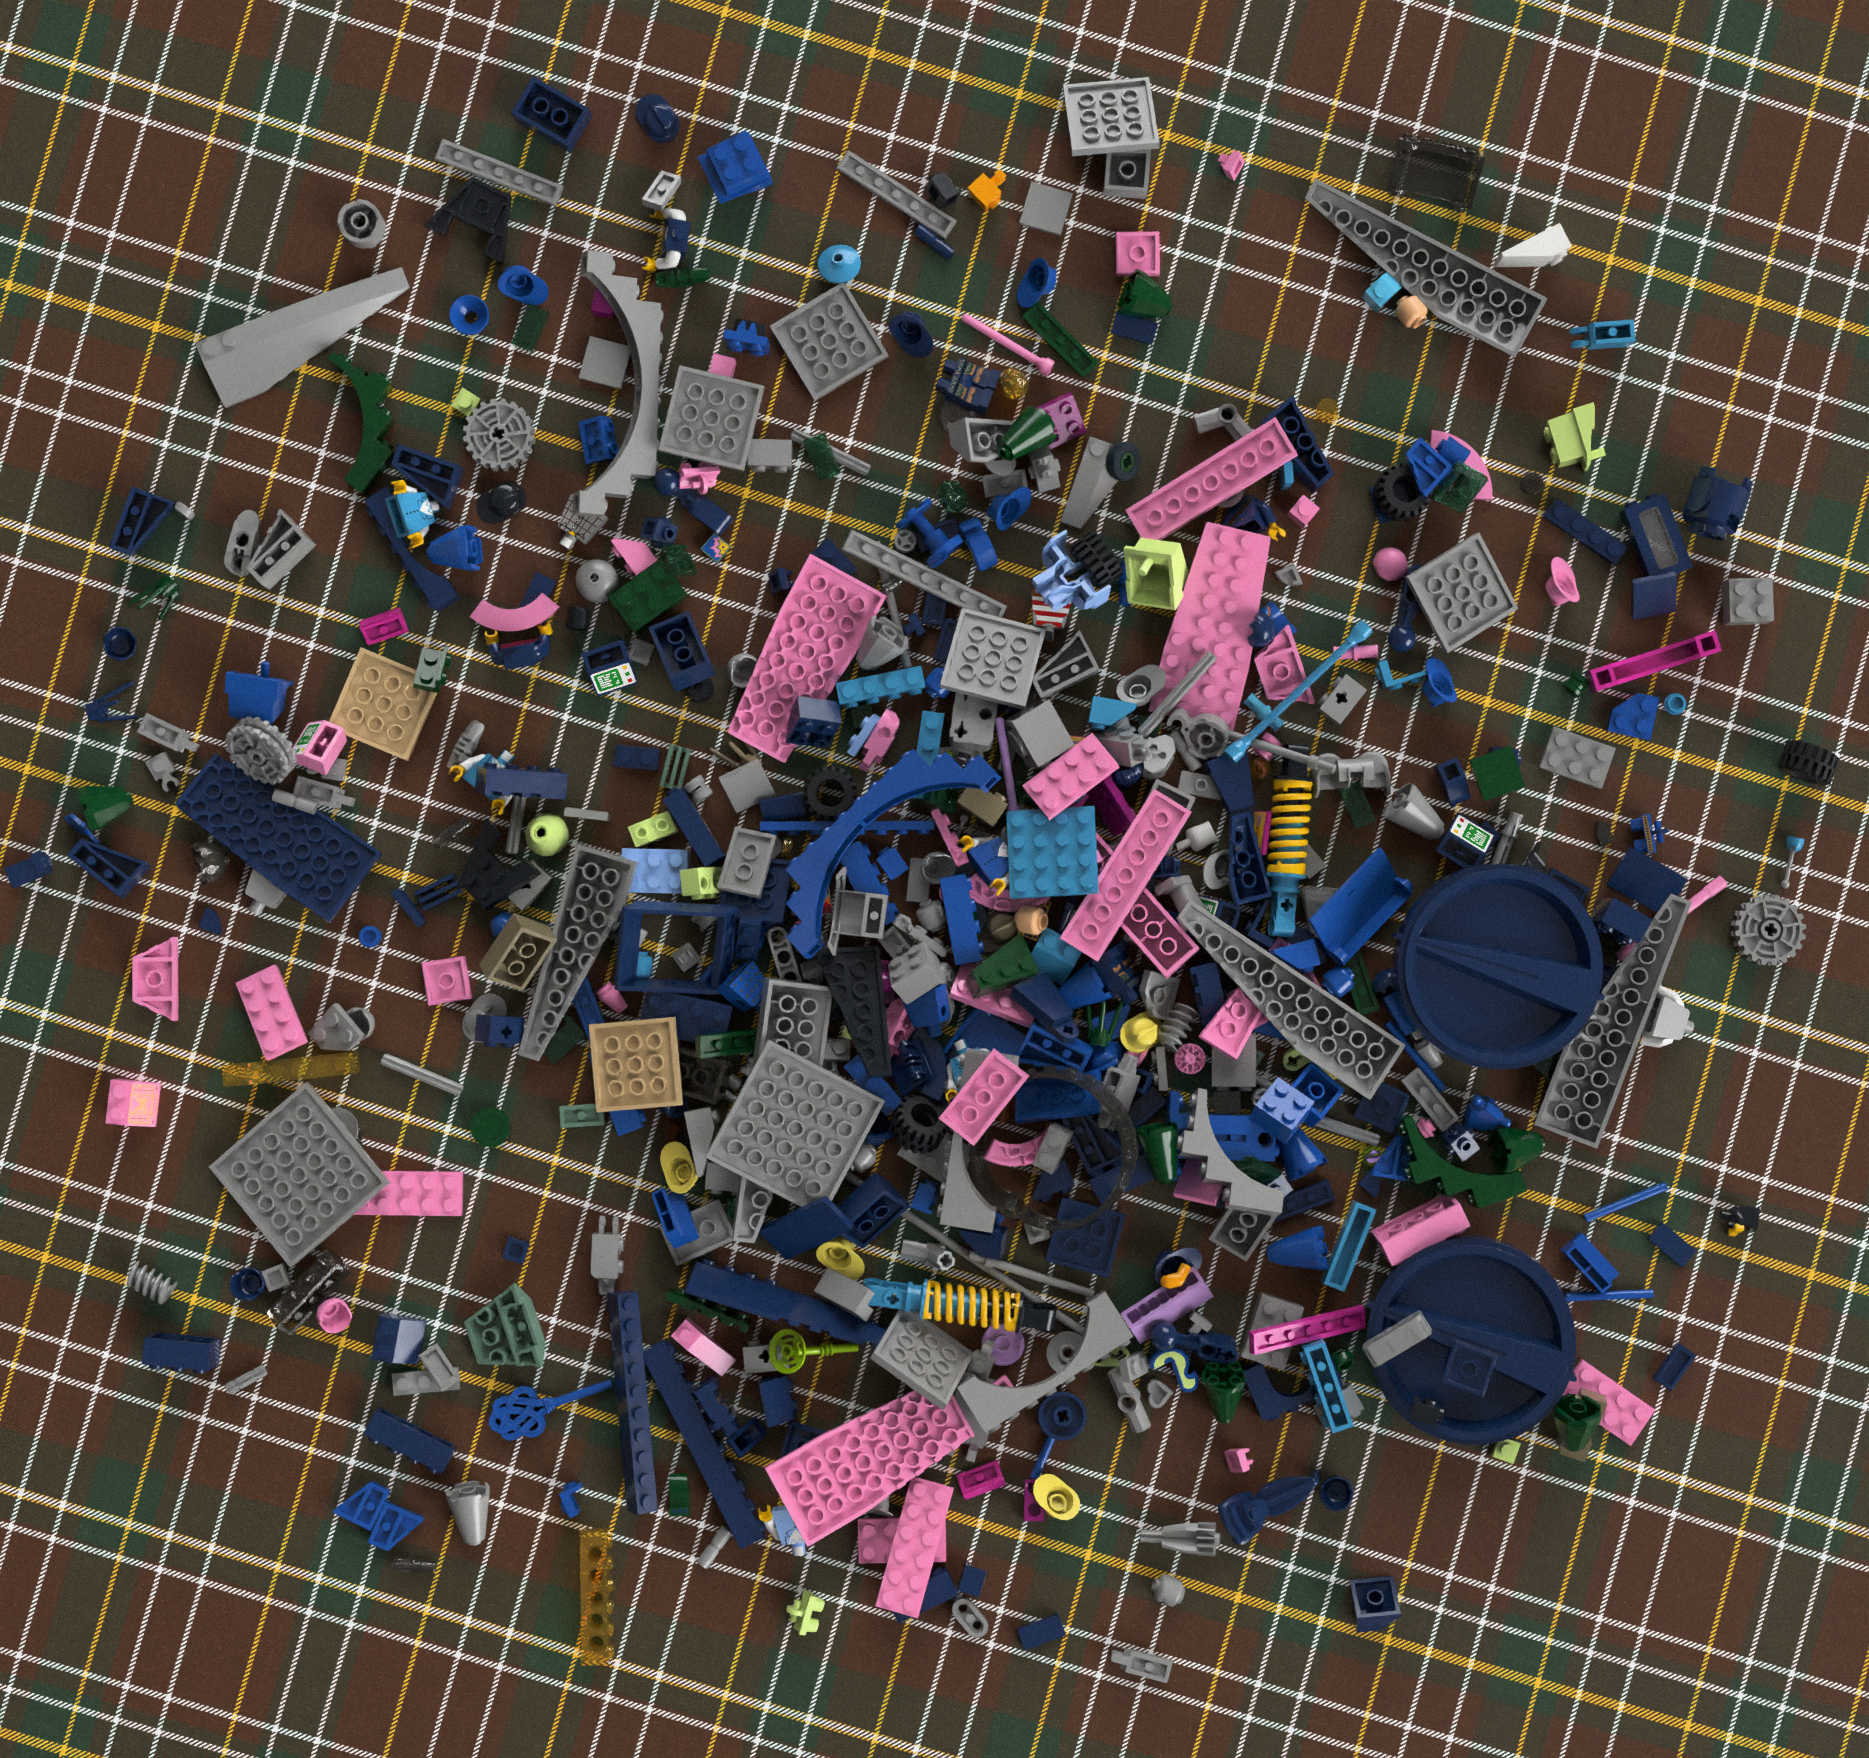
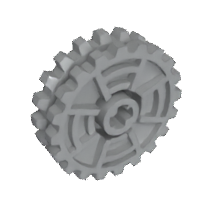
M494 398L490 399L489 404H486L484 401L481 402V407L479 409L474 407L472 409L473 415L467 416L466 421L468 425L463 426V431L467 434L463 437L464 442L468 445L466 447L467 451L477 463L481 462L480 464L486 469L491 466L493 471L498 472L499 468H502L506 472L509 471L511 466L515 469L518 468L520 461L523 463L527 461L525 456L532 454L531 445L536 443V439L532 436L536 434V431L531 425L533 423L529 415L526 416L527 413L522 407L518 409V405L513 401L508 404L506 399L501 398L500 402H497ZM498 431H500L501 433H505L502 434V439H498V437H495L497 436L496 433Z
M251 716L246 717V719L242 718L226 735L225 744L228 745L226 751L231 754L230 759L237 763L238 769L242 768L244 774L247 776L251 775L255 781L259 779L263 784L269 782L271 785H275L276 782H282L296 766L297 758L294 756L296 750L291 748L292 742L286 739L285 733H280L278 727L275 725L271 726L267 720L263 722L259 717L252 719Z
M1759 895V897L1750 898L1749 902L1742 903L1740 905L1741 910L1734 912L1733 915L1736 919L1730 923L1734 927V930L1730 932V936L1735 938L1732 944L1734 947L1738 946L1740 948L1738 953L1746 955L1747 961H1756V965H1777V963L1787 962V958H1794L1796 956L1795 950H1801L1802 945L1800 941L1806 938V935L1802 933L1806 929V924L1801 922L1804 918L1803 914L1796 912L1798 907L1796 905H1789V899H1780L1779 895ZM1765 927L1771 929V933L1768 934L1767 931H1764Z

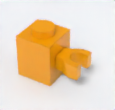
M1000 169L989 179L982 173L968 187L967 193L985 212L989 208L994 209L1000 203L1001 190L998 186L1006 180V174Z

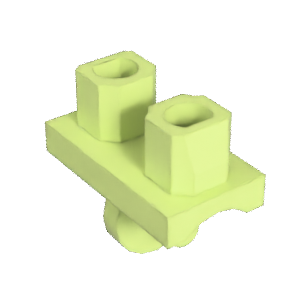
M809 1590L803 1591L801 1600L795 1599L794 1606L788 1605L786 1611L791 1614L790 1621L795 1622L793 1628L799 1631V1635L806 1636V1632H817L819 1620L812 1618L811 1614L812 1611L822 1612L825 1604L822 1598L815 1596Z

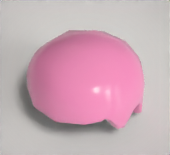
M1393 547L1381 549L1376 553L1373 560L1377 575L1386 581H1397L1405 575L1408 568L1404 553Z
M330 1298L318 1307L316 1317L324 1331L335 1334L349 1326L352 1313L345 1301L339 1298Z

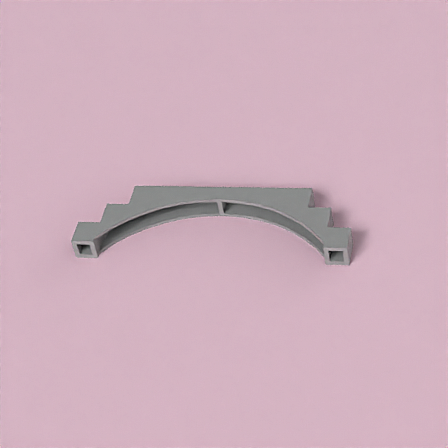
M587 250L581 254L580 276L586 277L600 291L617 316L631 352L635 380L633 412L623 444L613 461L593 484L583 491L580 490L573 493L572 515L598 518L607 511L608 502L605 497L625 498L630 496L633 490L631 478L650 479L656 476L659 469V463L656 461V452L659 450L657 431L660 428L658 409L661 404L658 389L661 386L659 366L662 363L660 345L663 340V333L660 331V326L664 314L663 310H661V303L636 300L640 291L639 285H637V278L612 275L615 271L613 253Z

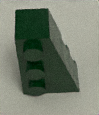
M1020 933L973 969L965 981L973 999L1013 987L1021 981L1035 976L1039 971L1022 933Z

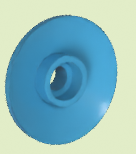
M847 245L831 246L824 250L818 259L819 273L825 280L831 283L848 282L859 273L861 268L859 254L855 249Z

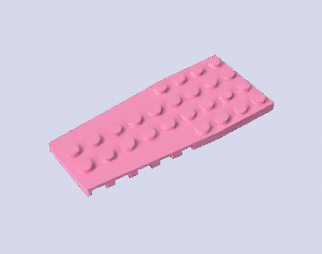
M1206 522L1184 586V596L1177 607L1164 645L1159 666L1165 672L1166 682L1163 688L1152 696L1148 711L1154 712L1205 653L1210 651L1216 656V661L1173 707L1167 716H1170V713L1176 708L1185 709L1191 718L1202 713H1212L1225 720L1231 731L1234 730L1250 666L1253 647L1249 645L1247 637L1253 634V629L1249 627V624L1255 620V615L1259 612L1271 540L1269 536Z
M809 554L777 614L727 732L785 763L793 749L797 746L793 743H786L790 711L798 696L826 700L858 651L867 623L873 615H877L886 595Z
M913 1390L821 1434L764 1468L808 1547L872 1509L889 1497L888 1495L896 1489L899 1490L913 1477L923 1473L926 1468L940 1461L950 1451L960 1447V1444L970 1437H974V1433L953 1394L946 1407L942 1410Z

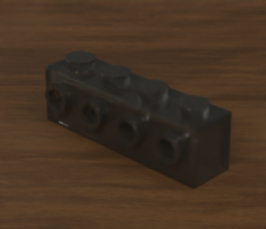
M326 1249L270 1308L267 1314L277 1329L291 1336L351 1273L340 1256Z

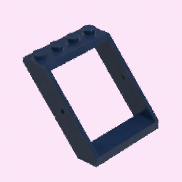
M636 901L622 907L614 989L618 991L719 994L717 988L729 977L732 970L738 907L732 905ZM642 913L718 917L711 981L636 978Z

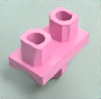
M705 462L699 463L697 468H692L689 463H681L678 470L680 476L678 487L679 489L697 488L699 494H706L708 487L716 486V478L720 474V469L718 466L712 467L710 463Z

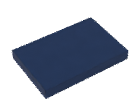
M1629 847L1609 878L1607 885L1658 912L1670 894L1679 895L1688 879L1636 849Z

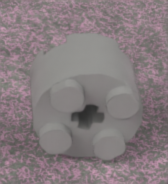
M357 199V201L345 204L339 212L337 221L340 231L347 241L355 247L363 249L374 248L384 237L386 230L385 219L376 206L369 201ZM365 222V224H364L363 226H361V227L358 226L359 223L363 224V223Z

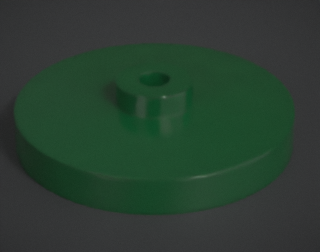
M484 1108L477 1112L472 1119V1136L483 1146L494 1147L500 1145L510 1134V1120L506 1113L498 1108Z

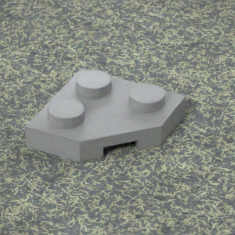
M1144 969L1139 992L1148 1016L1163 1020L1171 1017L1169 1013L1173 1010L1180 979L1171 976L1166 979L1160 973Z
M338 1003L333 1004L308 1032L309 1036L323 1050L349 1051L365 1036Z

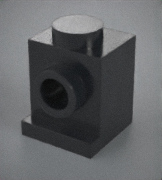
M945 172L933 174L928 179L929 183L925 188V192L939 210L955 203L962 192L960 187L956 189L953 181L948 178Z
M1415 1394L1410 1419L1436 1426L1438 1420L1442 1421L1445 1408L1440 1407V1405L1436 1404V1400L1430 1398L1419 1400V1395Z

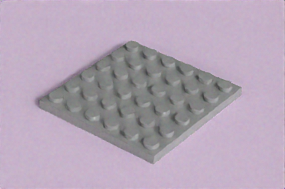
M768 1039L705 1157L801 1207L823 1196H827L832 1201L885 1100Z
M305 1082L209 1166L290 1268L300 1262L391 1183L309 1082Z

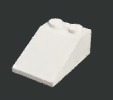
M1559 223L1502 252L1493 264L1495 267H1544L1549 263L1551 266H1554L1568 255L1567 251L1572 245Z

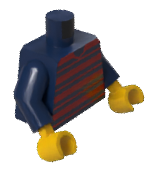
M547 620L545 626L537 625L540 632L538 638L498 644L497 630L494 629V635H487V631H485V640L489 646L492 662L495 665H503L505 670L538 664L549 654V635L553 632L549 620Z

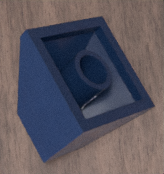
M1393 1576L1350 1580L1352 1612L1356 1633L1378 1631L1401 1617Z

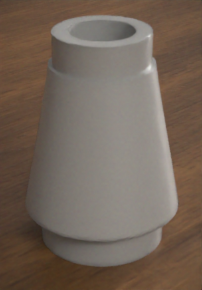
M1423 1038L1414 1042V1050L1431 1068H1436L1442 1064L1443 1061L1437 1049L1432 1047Z

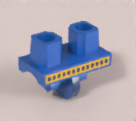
M1643 814L1641 817L1630 821L1632 832L1644 830L1645 839L1634 840L1635 849L1639 852L1648 851V854L1657 852L1654 835L1657 837V843L1664 842L1663 833H1668V828L1662 829L1661 822L1655 821V830L1653 831L1650 814Z

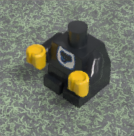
M1740 1206L1732 1207L1728 1211L1721 1210L1720 1219L1727 1220V1225L1731 1226L1728 1229V1236L1735 1237L1738 1235V1232L1741 1233L1744 1229L1748 1233L1758 1230L1760 1208Z

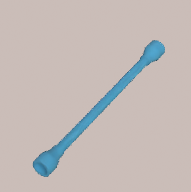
M1360 620L1352 628L1345 642L1321 666L1319 665L1303 683L1299 684L1247 736H1243L1240 740L1231 743L1223 751L1227 758L1236 764L1244 756L1251 742L1304 693L1323 672L1325 673L1341 655L1345 654L1349 648H1352L1357 643L1366 640L1373 633L1372 629L1364 621Z

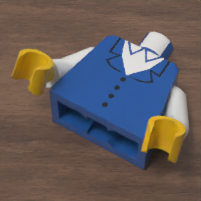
M965 835L957 841V843H962L965 846L961 849L962 852L970 849L967 853L968 860L990 890L996 888L998 890L996 895L998 896L1003 889L1009 886L1008 844H1005L1000 837L995 839L993 837L971 838Z

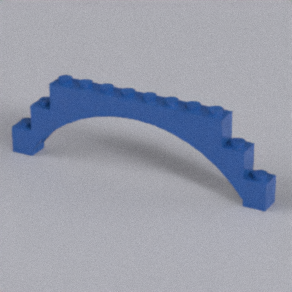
M914 749L904 753L895 766L886 770L884 777L874 782L865 795L858 797L847 812L841 813L831 827L825 828L821 832V836L815 842L808 844L805 851L799 857H795L790 861L789 867L785 870L798 883L801 889L793 892L786 904L802 922L791 928L790 934L786 936L787 939L802 956L809 960L825 945L821 941V921L823 905L833 873L853 840L878 816L909 798L930 791L947 788L982 789L986 793L1001 777L980 755L972 757L966 763V767L962 769L947 752L938 755L933 760L931 766Z

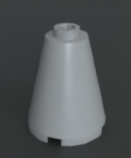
M1411 783L1405 784L1395 793L1397 798L1394 802L1389 800L1383 812L1387 820L1429 840L1438 839L1444 833L1443 821L1415 785Z
M479 1481L458 1483L454 1485V1490H446V1499L463 1542L468 1543L470 1546H476L485 1539L490 1486L486 1482L485 1486L480 1485Z

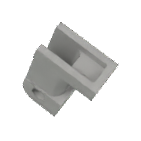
M1189 875L1170 877L1154 888L1158 896L1169 894L1179 913L1189 899L1207 910L1197 894ZM1178 920L1181 928L1187 932V928Z

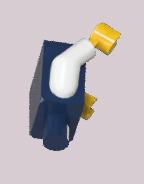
M664 208L662 212L656 210L655 214L650 215V217L660 220L665 218L659 258L657 260L649 257L643 258L647 265L642 267V269L650 273H654L657 269L673 268L681 263L687 251L691 222L686 221L685 213L681 210Z

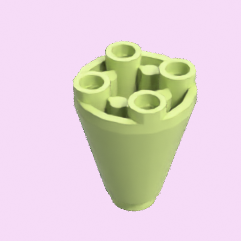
M542 813L533 817L528 823L525 831L526 842L529 848L536 854L553 856L560 853L567 846L569 830L565 821L559 816L551 813ZM541 828L545 830V835L543 837H540L537 834L540 832Z

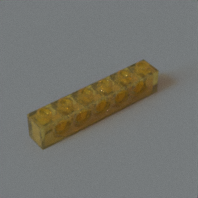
M582 1528L580 1532L581 1666L608 1665L610 1658L614 1657V1645H610V1636L614 1634V1624L610 1623V1614H613V1600L610 1601L609 1592H613V1578H609V1570L613 1569V1557L609 1556V1548L613 1546V1535L609 1534V1528ZM599 1548L602 1551V1556L595 1557L591 1549ZM592 1571H601L603 1577L595 1579L592 1576ZM592 1593H601L603 1596V1600H594L592 1598ZM592 1615H601L603 1618V1622H594L592 1619ZM594 1636L601 1637L603 1644H594L592 1638Z

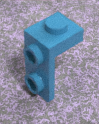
M1387 660L1375 664L1376 668L1374 669L1377 681H1381L1383 689L1389 688L1390 691L1402 688V683L1410 681L1411 685L1422 682L1423 677L1427 675V671H1422L1393 680Z

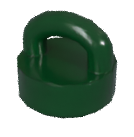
M1337 1349L1331 1354L1337 1371H1346L1355 1363L1354 1356L1347 1349Z

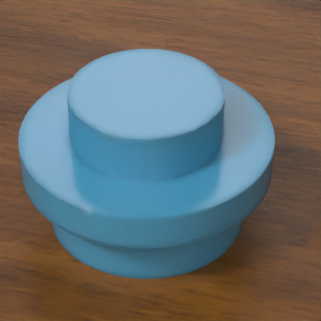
M1672 693L1665 698L1664 708L1671 715L1681 714L1686 708V700L1681 694Z

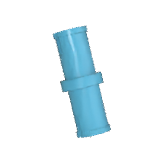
M1253 693L1243 703L1257 715L1256 718L1258 720L1265 719L1271 713V707L1262 703ZM1277 717L1269 726L1276 732L1285 722Z

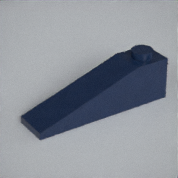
M1250 812L1229 817V887L1235 906L1272 897Z

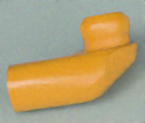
M1181 1263L1176 1273L1167 1274L1161 1278V1285L1167 1289L1182 1286L1191 1267Z

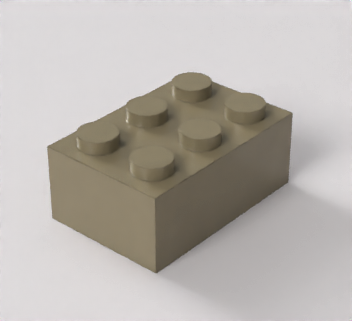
M513 913L479 965L488 980L523 992L557 939L548 925Z

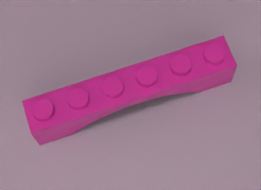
M1714 630L1590 670L1584 674L1586 680L1590 683V692L1594 693L1718 653L1722 649Z

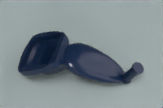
M1313 1470L1310 1478L1306 1476H1291L1277 1479L1263 1485L1257 1491L1256 1496L1247 1491L1236 1493L1222 1501L1218 1505V1513L1226 1532L1236 1545L1245 1544L1261 1530L1266 1516L1284 1514L1300 1504L1313 1491V1488L1318 1486L1322 1475L1321 1472Z

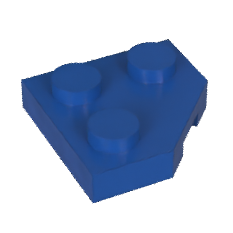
M1637 693L1610 710L1606 732L1647 741L1651 740L1659 697Z

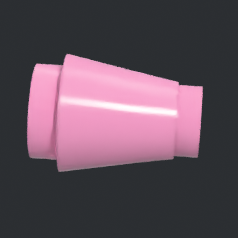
M609 981L597 991V994L602 1002L620 1014L628 1005L621 993L614 989L615 984L612 985Z

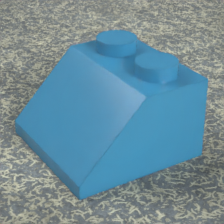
M1093 696L1087 725L1091 726V730L1103 732L1131 714L1136 709L1137 704Z
M1046 927L1035 944L1031 955L1039 971L1038 973L1046 972L1052 981L1062 986L1082 952L1060 939V934Z

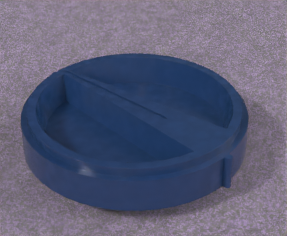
M1483 864L1451 873L1424 891L1407 912L1399 932L1391 934V937L1396 939L1393 952L1394 985L1405 1016L1417 1033L1432 1047L1452 1059L1471 1066L1503 1070L1526 1067L1545 1060L1563 1049L1579 1034L1589 1020L1597 1000L1605 999V996L1600 994L1603 977L1601 943L1590 915L1577 897L1564 885L1552 877L1528 867L1511 864Z
M1462 1235L1448 1237L1444 1241L1428 1246L1413 1254L1400 1265H1396L1384 1279L1375 1299L1369 1298L1367 1300V1307L1371 1308L1367 1341L1418 1310L1422 1312L1432 1328V1334L1382 1365L1375 1368L1371 1362L1370 1365L1379 1388L1391 1406L1413 1426L1436 1438L1459 1444L1480 1445L1496 1443L1518 1436L1535 1426L1548 1415L1559 1402L1569 1381L1575 1382L1577 1380L1576 1374L1573 1371L1576 1355L1575 1326L1564 1293L1556 1280L1540 1262L1525 1251L1507 1242L1483 1236ZM1455 1339L1498 1354L1484 1397L1440 1382ZM1415 1394L1419 1395V1400L1430 1398L1436 1400V1404L1440 1405V1407L1445 1408L1442 1421L1438 1420L1436 1426L1410 1419Z

